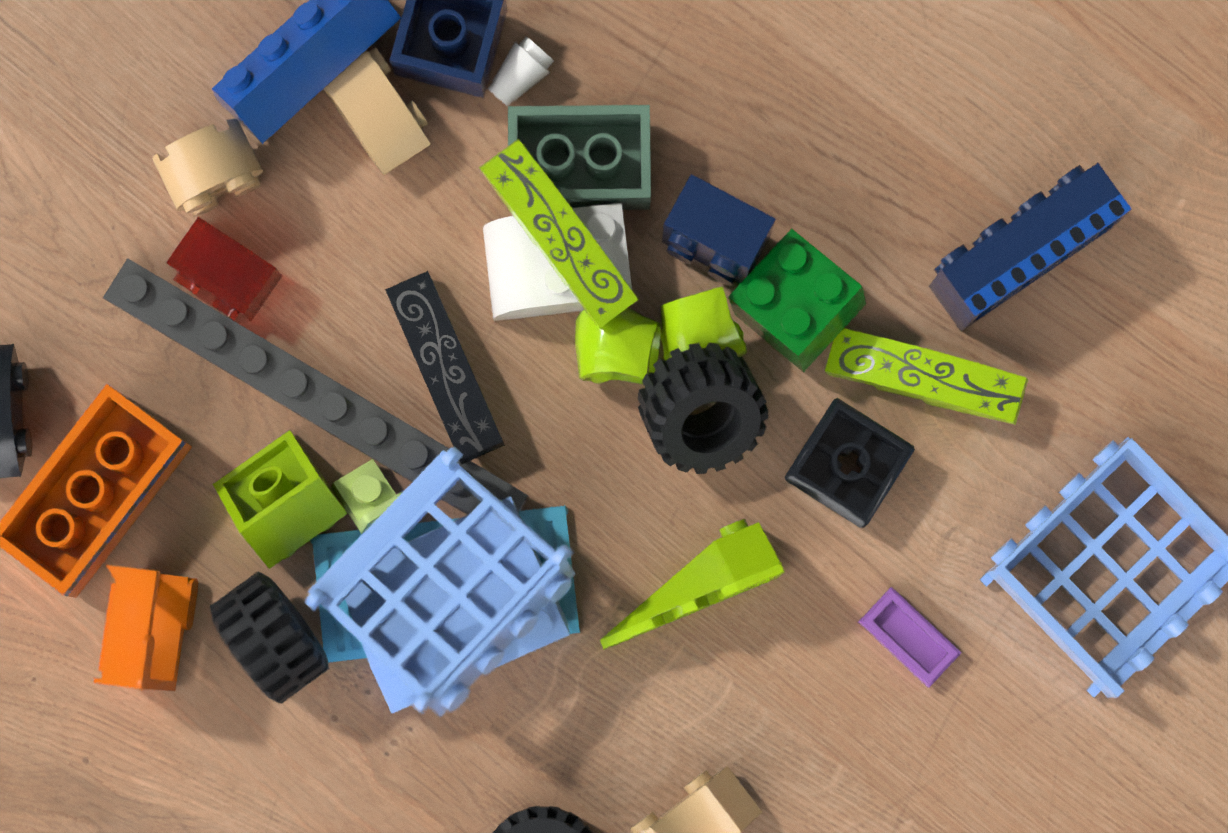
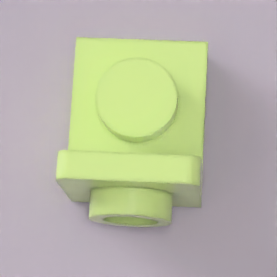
M373 459L336 480L331 486L361 534L402 494L401 492L396 495Z

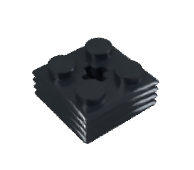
M835 398L788 470L785 480L856 526L864 528L873 518L913 454L915 447L844 401ZM853 452L858 456L856 464L861 468L860 473L851 471L846 475L840 471L842 463L837 460L838 455L847 457Z

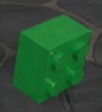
M792 228L728 296L734 315L803 373L866 305L863 286Z

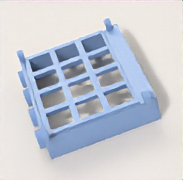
M1129 437L1124 439L1119 445L1114 440L1106 445L1092 459L1098 466L1086 478L1080 473L1074 476L1059 491L1064 499L1052 511L1046 505L1041 508L1025 524L1030 532L1018 544L1011 538L991 557L996 565L980 578V581L986 587L995 580L1093 681L1086 690L1092 697H1095L1102 691L1107 698H1118L1124 692L1120 686L1136 671L1145 669L1155 659L1153 654L1169 638H1175L1189 626L1187 621L1203 605H1208L1215 601L1223 592L1221 588L1228 582V536ZM1124 461L1150 485L1127 508L1101 484ZM1093 491L1118 516L1095 539L1069 515ZM1156 493L1181 517L1159 541L1133 517ZM1061 522L1086 546L1063 570L1037 546ZM1124 524L1150 548L1127 572L1101 548ZM1188 526L1214 550L1190 574L1165 549ZM1029 553L1054 577L1035 597L1010 573ZM1092 555L1118 579L1095 603L1069 579ZM1156 557L1182 581L1158 605L1133 580ZM1060 586L1086 610L1067 630L1042 606ZM1124 588L1150 612L1127 636L1101 612ZM1092 619L1118 643L1099 663L1074 639Z
M456 447L450 448L447 452L443 450L308 590L310 594L305 601L313 611L321 604L418 696L414 702L415 708L423 714L430 707L439 717L447 710L449 712L454 711L466 700L472 683L481 674H489L500 664L504 657L503 650L515 638H523L533 629L538 620L536 615L550 601L554 603L566 594L572 584L570 579L575 575L567 561L573 554V551L566 545H562L555 551L457 463L463 454ZM457 482L481 502L459 526L436 506V503ZM489 511L514 531L492 555L468 535L470 530ZM429 513L451 534L426 560L403 538ZM522 539L546 560L525 585L500 564ZM461 542L483 564L458 590L435 567ZM397 546L419 568L393 594L371 571ZM493 571L516 594L491 620L467 597ZM429 576L451 598L425 624L403 601ZM364 580L387 602L360 628L338 606ZM461 605L484 628L458 654L435 631ZM394 610H397L419 632L392 658L370 636ZM429 640L451 663L425 689L402 666Z

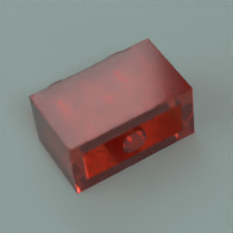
M197 217L166 262L177 273L172 279L174 282L195 296L202 289L215 298L211 306L233 321L241 315L251 322L282 278L281 273L276 267L200 217Z

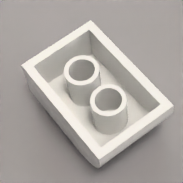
M622 203L572 208L632 290ZM514 216L497 219L483 226L493 321L584 310L572 291L564 285L542 252L532 243Z

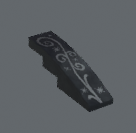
M426 271L385 289L453 447H456L463 454L459 459L461 465L505 446L429 272Z

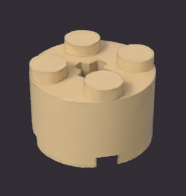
M238 119L226 120L230 129L218 132L215 125L212 124L174 141L165 147L169 155L166 158L159 154L153 156L152 160L177 211L185 210L186 214L192 213L194 217H197L217 208L219 203L216 198L226 193L234 192L235 196L239 197L261 186L258 176L262 174L263 170Z

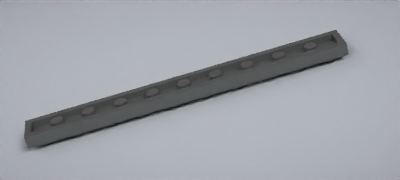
M128 258L103 296V299L411 482L443 450L445 452L449 450L448 447ZM459 460L457 461L465 471L499 501L511 496L520 513L529 498L526 493L471 461L462 465ZM459 482L441 498V500L466 515H469L481 503Z

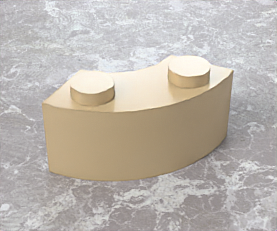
M374 48L370 52L364 51L324 88V91L349 125L368 156L383 175H386L429 146L430 142L421 130L428 125L426 119L413 101L405 105L385 76L391 72V69L377 48Z
M726 766L713 777L705 770L683 787L689 795L659 818H657L654 812H651L631 827L630 830L632 833H741L762 811L733 772Z

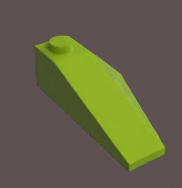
M742 519L719 529L721 538L714 540L600 639L603 650L779 578L785 572L760 523L748 526L746 520Z

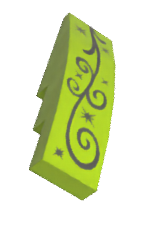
M517 139L479 167L529 239L539 248L564 285L569 287L597 327H603L638 300L583 222L520 140Z
M845 328L833 340L824 370L829 376L873 385L877 390L920 399L927 405L1016 425L1028 383L1026 377L994 367Z

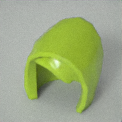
M723 287L703 291L661 305V342L665 361L672 357L671 351L677 348L681 352L689 350V344L699 343L701 348H706L708 343H717L721 350L726 347L735 350L738 357L747 353L746 343L743 340L744 333L739 324L731 318Z
M627 308L603 327L599 328L585 310L581 311L576 319L575 333L579 379L592 381L596 384L609 380L643 384L642 380L646 373H654L656 371L653 365L658 361L660 322L643 316L631 308Z

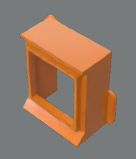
M106 565L116 582L111 583L98 669V671H102L101 679L94 678V683L143 690L175 691L184 630H190L194 621L198 579L160 574L159 571Z

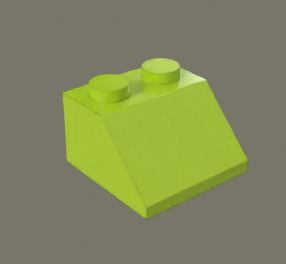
M290 430L213 484L239 533L269 569L280 561L292 556L297 549L321 532L330 529L339 519L348 514L330 485Z

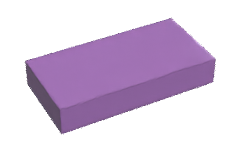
M892 587L858 621L863 628L927 688L961 654L947 638Z

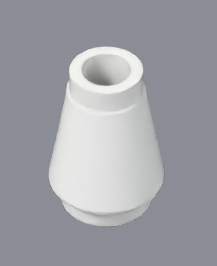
M526 36L519 45L516 42L514 43L494 77L492 84L487 89L506 106H510L514 100L516 101L550 73L547 69L554 60Z

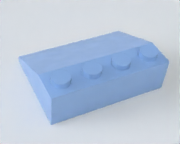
M511 496L500 500L501 503L522 520ZM489 511L470 530L468 535L492 555L514 531ZM468 515L460 519H457L454 522L459 526L468 517ZM441 526L407 543L427 560L451 533L444 526ZM523 539L500 563L523 585L542 567L537 552ZM459 542L435 568L459 590L480 568L483 562L464 544ZM396 546L371 573L394 594L419 567ZM492 571L467 598L492 620L516 592ZM427 576L403 603L426 624L451 596ZM364 580L345 599L353 621L360 628L387 602ZM550 601L536 615L538 620L533 629L523 638H515L503 650L504 657L497 667L570 635L569 624L559 601L554 603ZM460 605L435 633L454 651L460 654L484 626ZM394 610L370 637L394 658L419 631L397 610ZM427 640L402 667L427 689L451 661ZM363 645L370 667L391 713L413 705L418 696Z

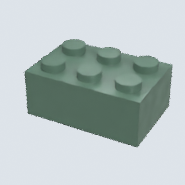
M650 105L508 106V146L517 139L520 140L571 208L622 203V210H650Z

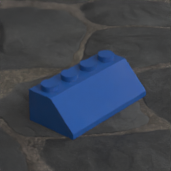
M309 0L300 5L295 10L293 16L273 34L266 36L259 43L258 47L242 62L229 69L223 76V79L212 88V91L218 102L263 144L398 22L401 17L389 0Z

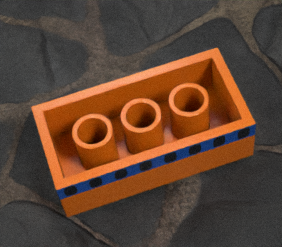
M106 384L1 519L0 548L62 595L77 598L185 458L192 446L122 393Z

